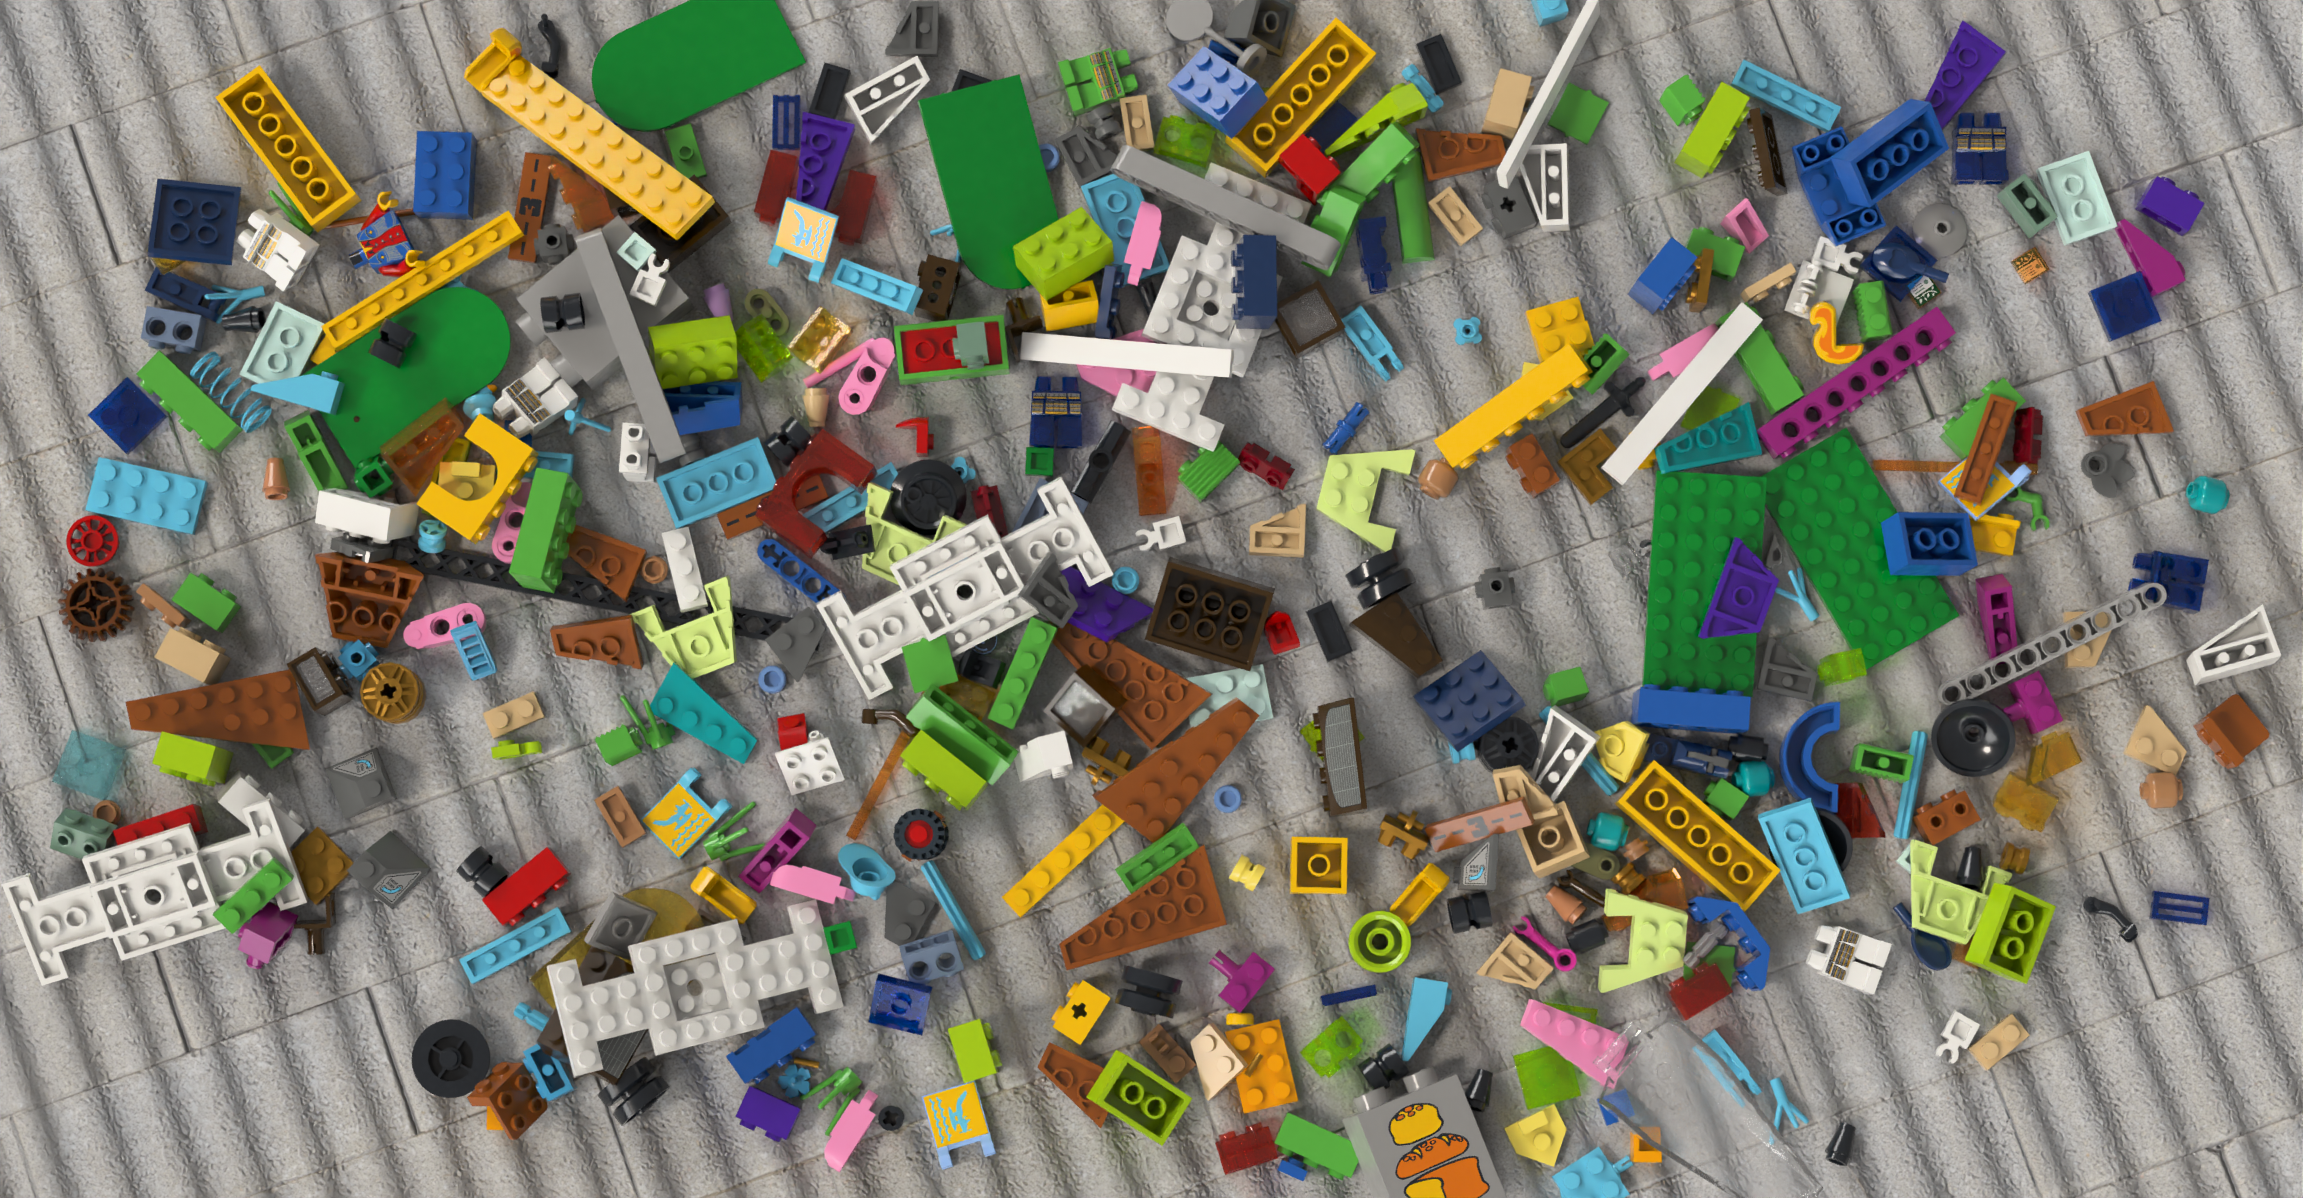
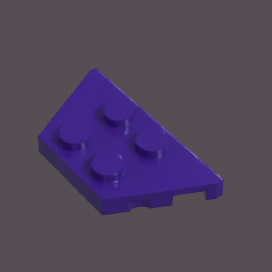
M1734 537L1700 629L1699 638L1705 639L1758 633L1761 631L1779 580L1745 546L1740 538Z
M1072 567L1060 571L1065 576L1069 584L1068 589L1078 604L1077 609L1067 622L1105 642L1116 638L1121 632L1132 629L1135 623L1142 619L1147 620L1152 615L1153 608L1102 582L1089 587L1082 573Z

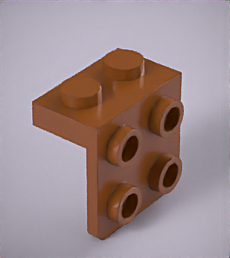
M2238 694L2231 695L2193 725L2199 739L2212 749L2216 760L2227 769L2239 766L2245 761L2244 757L2269 737L2268 730Z
M501 1062L492 1069L493 1072L485 1080L476 1084L475 1090L467 1098L472 1106H490L508 1138L517 1140L547 1110L548 1104L545 1098L543 1099L539 1094L536 1083L524 1063Z

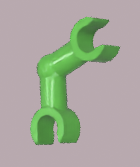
M2020 487L2015 488L2017 493L2015 498L2008 496L2004 498L2008 502L2019 500L2030 503L2033 518L2030 521L2031 530H2036L2035 522L2037 519H2041L2044 522L2045 530L2048 529L2050 522L2044 516L2043 498L2040 494L2023 491Z

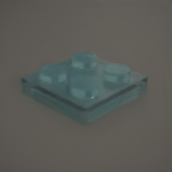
M72 730L52 782L103 801L107 800L126 749Z

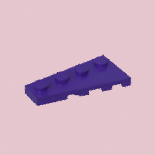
M1963 20L1924 100L1931 102L1942 131L2006 54L2005 50Z
M803 112L797 201L824 211L827 210L855 132V124Z

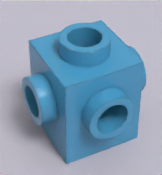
M357 640L355 643L353 641L347 643L340 650L341 655L338 657L343 663L339 666L341 671L349 680L354 676L359 682L364 679L369 670L380 664L376 659L379 653L369 642L363 645L360 640ZM358 655H362L361 662L353 663V660Z

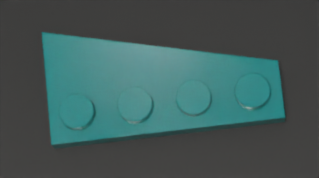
M1749 402L1654 448L1661 474L1762 455Z
M676 662L672 664L650 704L653 714L738 762L745 764L758 739L733 715H730L717 700L701 688L693 678L687 675Z

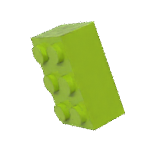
M1721 82L1674 163L1700 178H1703L1706 172L1712 174L1723 156L1719 152L1720 149L1725 151L1737 132L1733 127L1739 128L1750 110V107L1746 106L1750 97Z
M1082 207L1013 246L1017 268L1046 301L1104 268L1105 265L1114 262L1111 239Z
M730 315L648 327L649 355L662 389L738 378L736 333Z
M922 730L919 731L900 755L904 760L902 763L904 768L914 776H917L919 773L926 778L924 783L937 794L940 790L948 795L946 797L947 802L958 811L962 807L968 811L988 786V783Z
M162 731L152 764L160 766L159 772L215 787L216 782L225 783L234 752Z
M1994 883L1965 961L2008 980L2027 984L2056 906L2013 886Z
M977 1019L948 1028L964 1083L999 1073L998 1067L1003 1065L998 1050L992 1051L989 1040L994 1039L990 1023H984L983 1019Z
M1118 1050L1114 1052L1086 1097L1161 1146L1164 1145L1192 1100L1190 1096Z

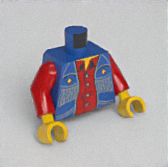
M392 191L381 192L377 198L378 204L364 222L361 232L357 234L362 248L349 254V258L355 269L370 263L372 269L377 274L400 278L416 267H424L426 263L419 260L418 256L423 252L414 249L399 216L394 210L390 211V207H396L399 204L398 200L392 199L389 201Z

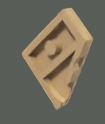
M1300 504L1291 511L1283 514L1281 512L1272 516L1267 521H1260L1251 525L1249 555L1304 558L1306 504Z
M2064 612L2063 622L2065 623L2085 612ZM2100 612L2095 617V623L2100 628L2104 627L2108 622V617L2104 612ZM2078 624L2070 629V636L2074 640L2079 639L2083 634V629ZM2111 631L2066 652L2065 668L2096 666Z
M2145 705L2123 754L2161 772H2171L2176 776L2187 751L2150 706Z
M1521 765L1493 770V778L1500 803L1525 797L1534 819L1558 815V806Z
M1511 931L1476 973L1480 976H1487L1536 989L1554 967Z
M1214 1023L1208 1024L1190 1042L1205 1098L1208 1101L1213 1100L1248 1066Z

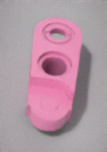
M1141 201L1124 263L1131 264L1127 283L1138 286L1143 268L1151 269L1161 238L1162 214L1155 204Z
M1716 323L1659 354L1663 362L1648 371L1652 381L1668 373H1671L1673 378L1679 376L1718 331L1719 328Z
M883 337L871 341L840 390L839 403L847 413L852 415L862 414L870 410L874 405L897 355L896 346L891 339ZM867 366L873 367L876 371V378L873 381L867 380L864 376ZM853 393H857L860 396V401L856 404L850 400Z
M522 482L518 492L513 496L510 495L505 503L506 508L501 515L492 541L494 555L504 563L511 564L521 527L514 528L511 522L515 515H524L532 486L529 482ZM507 542H513L514 548L511 551L505 550Z
M463 603L410 622V625L404 630V640L409 646L417 650L452 644L455 642L450 630L465 625L464 618L466 616L472 615L473 621H477L483 633L486 628V615L476 604ZM448 621L450 625L449 631L444 635H439L437 632L439 623ZM473 634V635L464 637V638H462L461 640L463 641V640H466V639H468V638L474 637V636H476V635Z
M793 865L781 866L773 872L770 881L771 886L834 904L836 897L853 902L856 894L854 890L840 885L841 877L806 866H802V868Z
M870 1089L859 1104L851 1100L830 1133L832 1137L824 1150L825 1159L828 1162V1166L838 1172L843 1169L876 1115L870 1110L879 1095Z

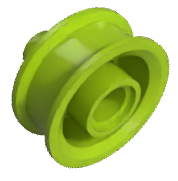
M1386 911L1370 912L1359 918L1351 928L1348 939L1349 951L1354 961L1363 969L1375 973L1388 972L1400 966L1407 958L1411 947L1410 933L1406 924L1395 914ZM1376 934H1382L1387 939V946L1383 950H1377L1372 945V938Z

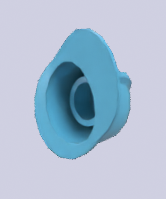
M857 843L847 844L838 853V860L841 866L850 875L852 889L860 895L878 900L886 886L892 884L896 878L894 870L877 852L866 845Z

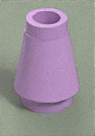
M724 283L703 290L705 294L703 299L713 316L730 315L731 321H733L729 289L725 288Z

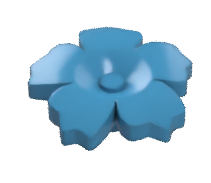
M796 1064L788 1065V1068L785 1070L787 1076H779L778 1084L781 1085L782 1089H787L785 1096L791 1099L798 1097L800 1092L806 1095L810 1091L811 1083L807 1080L811 1078V1074L808 1069L800 1068L798 1070Z

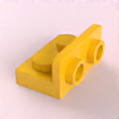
M1985 513L1977 521L1969 515L1975 551L2008 557L2013 556L2016 532L2020 527L2021 521L2014 520L2013 515L2001 513L1997 514V517L1989 516Z

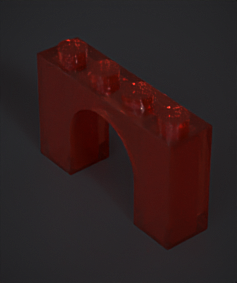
M770 150L754 209V214L759 218V222L775 226V222L780 223L787 197L792 198V187L799 165L797 156ZM854 170L849 171L843 197L839 205L829 212L839 216L833 236L839 238L838 242L854 246L855 242L862 243L878 183L876 176Z
M824 429L818 434L812 435L808 441L807 449L802 455H797L790 464V471L785 477L781 476L773 486L774 491L768 499L764 498L756 508L757 513L755 514L761 524L810 559H812L828 537L821 528L797 511L796 496L801 485L813 476L828 474L839 478L862 494L867 488L868 483L872 482L878 474L873 464Z

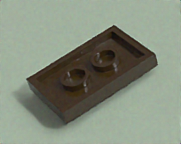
M1760 107L1749 110L1750 118L1747 119V125L1750 134H1754L1756 144L1752 145L1755 160H1759L1761 171H1758L1760 186L1776 196L1788 194L1772 115Z

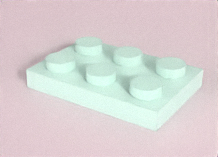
M2089 151L2036 170L2045 197L2052 204L2058 216L2055 219V223L2064 246L2118 227Z
M276 301L239 375L257 384L303 375L324 333L321 328L324 323Z
M1263 664L1252 666L1250 671L1238 668L1186 678L1213 693L1189 716L1190 727L1198 726L1207 720L1209 715L1236 697L1260 715L1255 722L1273 719Z

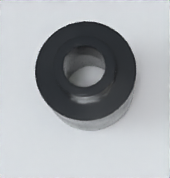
M1737 734V737L1730 736L1727 751L1733 752L1732 758L1736 762H1761V760L1767 759L1769 744L1764 743L1763 737Z
M1595 918L1570 928L1571 931L1565 934L1569 947L1575 954L1578 952L1583 954L1605 945V938L1609 937L1604 923H1598Z

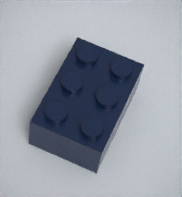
M1243 235L1239 243L1235 244V250L1231 251V267H1235V277L1231 279V293L1236 294V302L1232 304L1231 318L1236 320V329H1269L1277 318L1276 236Z

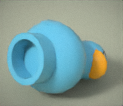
M491 383L478 391L476 395L464 401L463 411L467 417L472 419V422H474L479 413L493 422V405L497 400L492 393L497 390L496 385Z

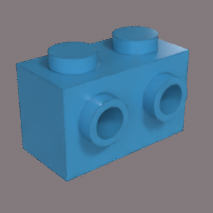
M538 1044L523 1051L526 1057L523 1059V1062L530 1074L534 1073L538 1081L536 1088L543 1099L547 1098L548 1101H554L577 1089L564 1062L544 1054Z

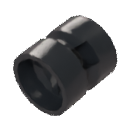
M580 293L565 294L563 299H559L557 296L541 297V316L545 333L561 332L563 327H567L569 330L585 329L584 306Z
M385 318L378 331L380 338L374 339L368 353L400 369L407 356L405 349L411 348L418 334Z
M792 416L780 426V433H772L763 442L787 468L799 458L798 452H806L816 442Z
M480 846L460 864L456 872L466 882L473 881V888L484 898L502 884L510 873L499 862L493 863V856Z
M1485 891L1470 894L1468 899H1465L1463 896L1447 899L1448 914L1454 934L1469 931L1471 926H1474L1476 929L1492 927L1491 910Z
M1390 1043L1376 1052V1058L1369 1057L1357 1065L1373 1090L1383 1086L1386 1090L1390 1087L1391 1080L1399 1081L1410 1073Z

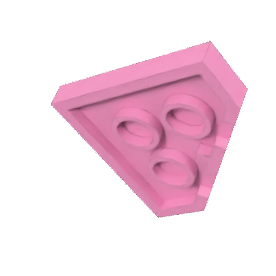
M1144 329L1111 339L1154 343V341L1141 336ZM1076 364L1081 380L1093 384L1116 397L1122 383L1148 393L1156 371Z

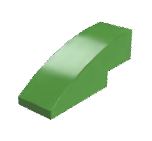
M310 410L284 421V427L317 490L331 488L348 489L342 472Z

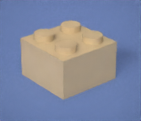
M1500 68L1481 132L1490 135H1500L1502 138L1513 141L1515 134L1527 115L1523 108H1528L1535 86L1530 85L1531 76Z
M180 627L179 631L172 628L169 629L154 657L208 685L218 684L231 660L230 657L224 655L226 649L206 639L204 643H201V636L183 627Z
M1565 801L1556 804L1559 810L1558 815L1535 819L1533 825L1516 829L1532 870L1539 879L1590 858L1571 808Z

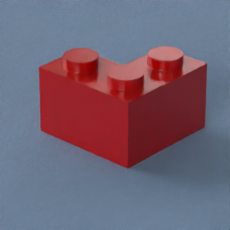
M1302 134L1279 155L1278 162L1296 179V187L1315 206L1318 204L1317 199L1340 177V166L1331 156L1326 158L1320 151L1321 146L1313 137L1307 138Z

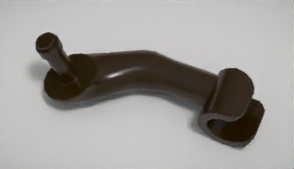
M863 709L862 724L878 725V719L891 720L909 737H915L921 730L916 728L906 718V715L898 710Z
M1566 870L1567 875L1571 878L1568 882H1562L1557 876L1559 886L1562 888L1572 887L1593 903L1604 908L1605 897L1593 888L1575 879L1570 870Z

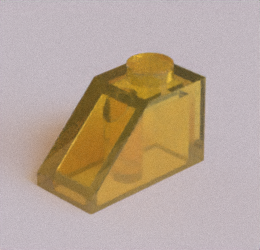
M2056 731L2041 737L2042 743L2032 747L2025 780L2027 787L2083 762L2069 731L2061 735H2057Z

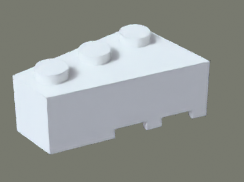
M918 56L845 94V99L870 145L930 82V78Z
M1567 143L1531 145L1520 165V170L1543 232L1570 231L1569 150Z
M331 488L319 491L315 523L325 525V529L329 531L340 532L345 530L349 531V535L352 537L364 538L369 536L373 537V542L388 544L390 540L415 535L419 506L417 502L411 501L408 504L399 505L393 503L394 498L384 497L383 501L369 498L366 493Z
M2263 604L2192 652L2186 662L2195 686L2272 665L2281 657Z
M1556 705L1550 708L1549 718L1531 775L1554 803L1600 739L1598 734Z
M1065 731L1037 737L1027 742L1028 746L1025 744L1016 749L1019 752L1014 761L1020 782L1051 774L1053 779L1068 776V770L1073 769Z
M238 769L217 793L218 803L248 827L242 811L243 806L271 798L290 848L305 831L304 826L301 824L304 820L293 810H290L288 813L280 806L282 804L280 799L271 792L268 794L260 788L261 784L249 774L246 776Z

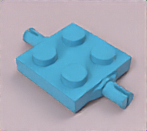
M1597 1147L1552 1176V1179L1559 1188L1561 1198H1625L1629 1195V1192L1621 1181L1620 1173L1634 1165L1630 1161L1621 1166L1630 1160L1627 1155L1613 1164L1605 1157L1600 1147Z

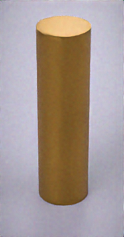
M1260 1053L1256 1054L1244 1073L1245 1075L1251 1077L1263 1055Z
M799 1057L794 1059V1064L819 1068L820 1062Z

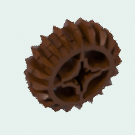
M89 568L86 570V577L80 572L76 573L78 582L69 579L67 582L71 589H61V592L67 595L66 599L58 600L59 604L66 605V608L59 610L60 615L67 616L62 623L66 626L71 625L69 632L72 634L79 632L78 638L82 640L88 636L90 642H95L97 637H99L100 641L106 642L107 633L112 638H116V628L121 631L126 629L122 621H132V618L127 616L126 613L127 611L132 612L135 610V607L127 605V602L134 600V596L125 595L130 591L131 587L127 584L122 585L124 578L121 576L115 578V572L111 570L105 575L103 568H98L96 574L93 569ZM97 584L109 585L116 597H103ZM86 589V598L82 602L77 603L80 594ZM96 600L105 602L98 605L97 610L89 608L96 604ZM116 607L112 618L105 623L108 611ZM78 613H90L92 620L96 623V627L86 626L80 620Z

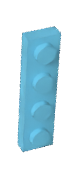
M1744 59L1730 85L1826 133L1830 131L1841 109L1840 106Z
M841 258L831 281L832 284L910 315H913L923 292V289L843 258Z
M892 462L797 517L811 543L866 511L868 503L867 486L869 482L891 490L892 483L898 475Z
M556 907L459 959L471 984H475L569 934L572 930L560 907Z

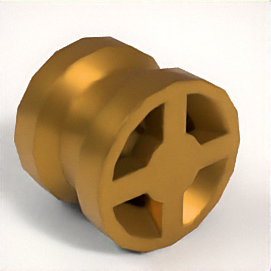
M2007 842L2001 854L1999 868L2003 870L2013 869L2016 874L2022 875L2028 864L2030 849L2025 847L2019 849L2014 844Z
M1631 861L1610 879L1614 884H1619L1624 895H1628L1646 878L1643 874L1635 871V865Z

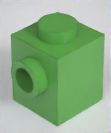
M1581 667L1550 674L1543 685L1544 696L1547 701L1550 700L1552 707L1554 705L1559 707L1581 701L1589 693Z
M1723 778L1718 779L1716 782L1711 780L1703 792L1706 796L1703 803L1719 817L1723 816L1729 821L1735 819L1749 798L1748 795Z

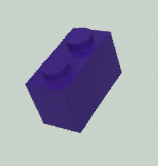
M2156 176L2149 183L2135 209L2183 236L2190 230L2205 203L2199 200L2197 194L2189 190L2183 191L2176 187L2175 182L2171 179Z
M749 1086L735 1117L741 1119L740 1125L755 1131L757 1126L766 1131L764 1136L780 1142L782 1138L785 1140L789 1139L802 1108L754 1086Z

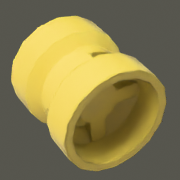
M1241 855L1229 879L1234 882L1240 881L1244 883L1245 888L1253 892L1266 868L1260 864L1254 865L1248 857Z

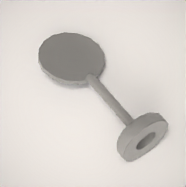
M1176 0L1171 4L1167 11L1166 24L1168 30L1175 38L1182 41H1194L1208 34L1239 56L1236 68L1249 77L1254 76L1261 68L1266 58V48L1260 44H1252L1243 52L1212 30L1214 13L1207 0Z

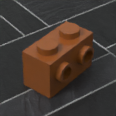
M1532 433L1512 444L1505 451L1507 453L1505 458L1512 470H1517L1521 477L1519 480L1521 486L1533 498L1559 483V477Z
M1953 789L1940 796L1942 800L1940 803L1933 806L1929 802L1916 809L1918 814L1913 816V822L1925 843L1933 846L1981 820L1965 790L1957 793Z

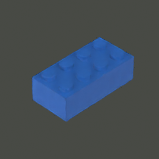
M1909 99L1830 158L1849 202L1870 208L1950 148L1931 102Z
M1645 684L1644 687H1640L1639 690L1633 693L1631 723L1638 727L1742 734L1749 730L1751 697L1743 696L1744 692L1727 691V693L1719 695L1716 694L1715 689H1699V691L1692 693L1688 692L1687 687L1674 686L1665 691L1660 690V685Z

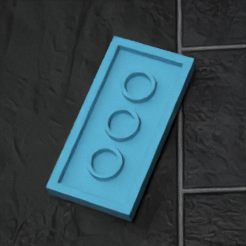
M1112 174L1082 185L1081 190L1093 220L1112 241L1114 262L1112 263L1122 265V272L1125 274L1123 287L1130 285L1127 283L1131 264L1124 263L1141 201L1145 202L1140 187ZM1159 241L1151 269L1143 268L1140 281L1168 270L1170 264L1161 241Z
M759 437L656 478L676 529H681L779 488Z
M99 457L85 510L195 535L208 482Z
M1812 798L1758 814V820L1777 866L1781 870V876L1797 914L1850 898L1849 888Z

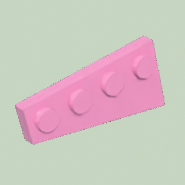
M1529 999L1520 1026L1547 1046L1552 1047L1566 1060L1571 1061L1589 1077L1594 1078L1601 1086L1612 1091L1630 1038L1536 1000Z

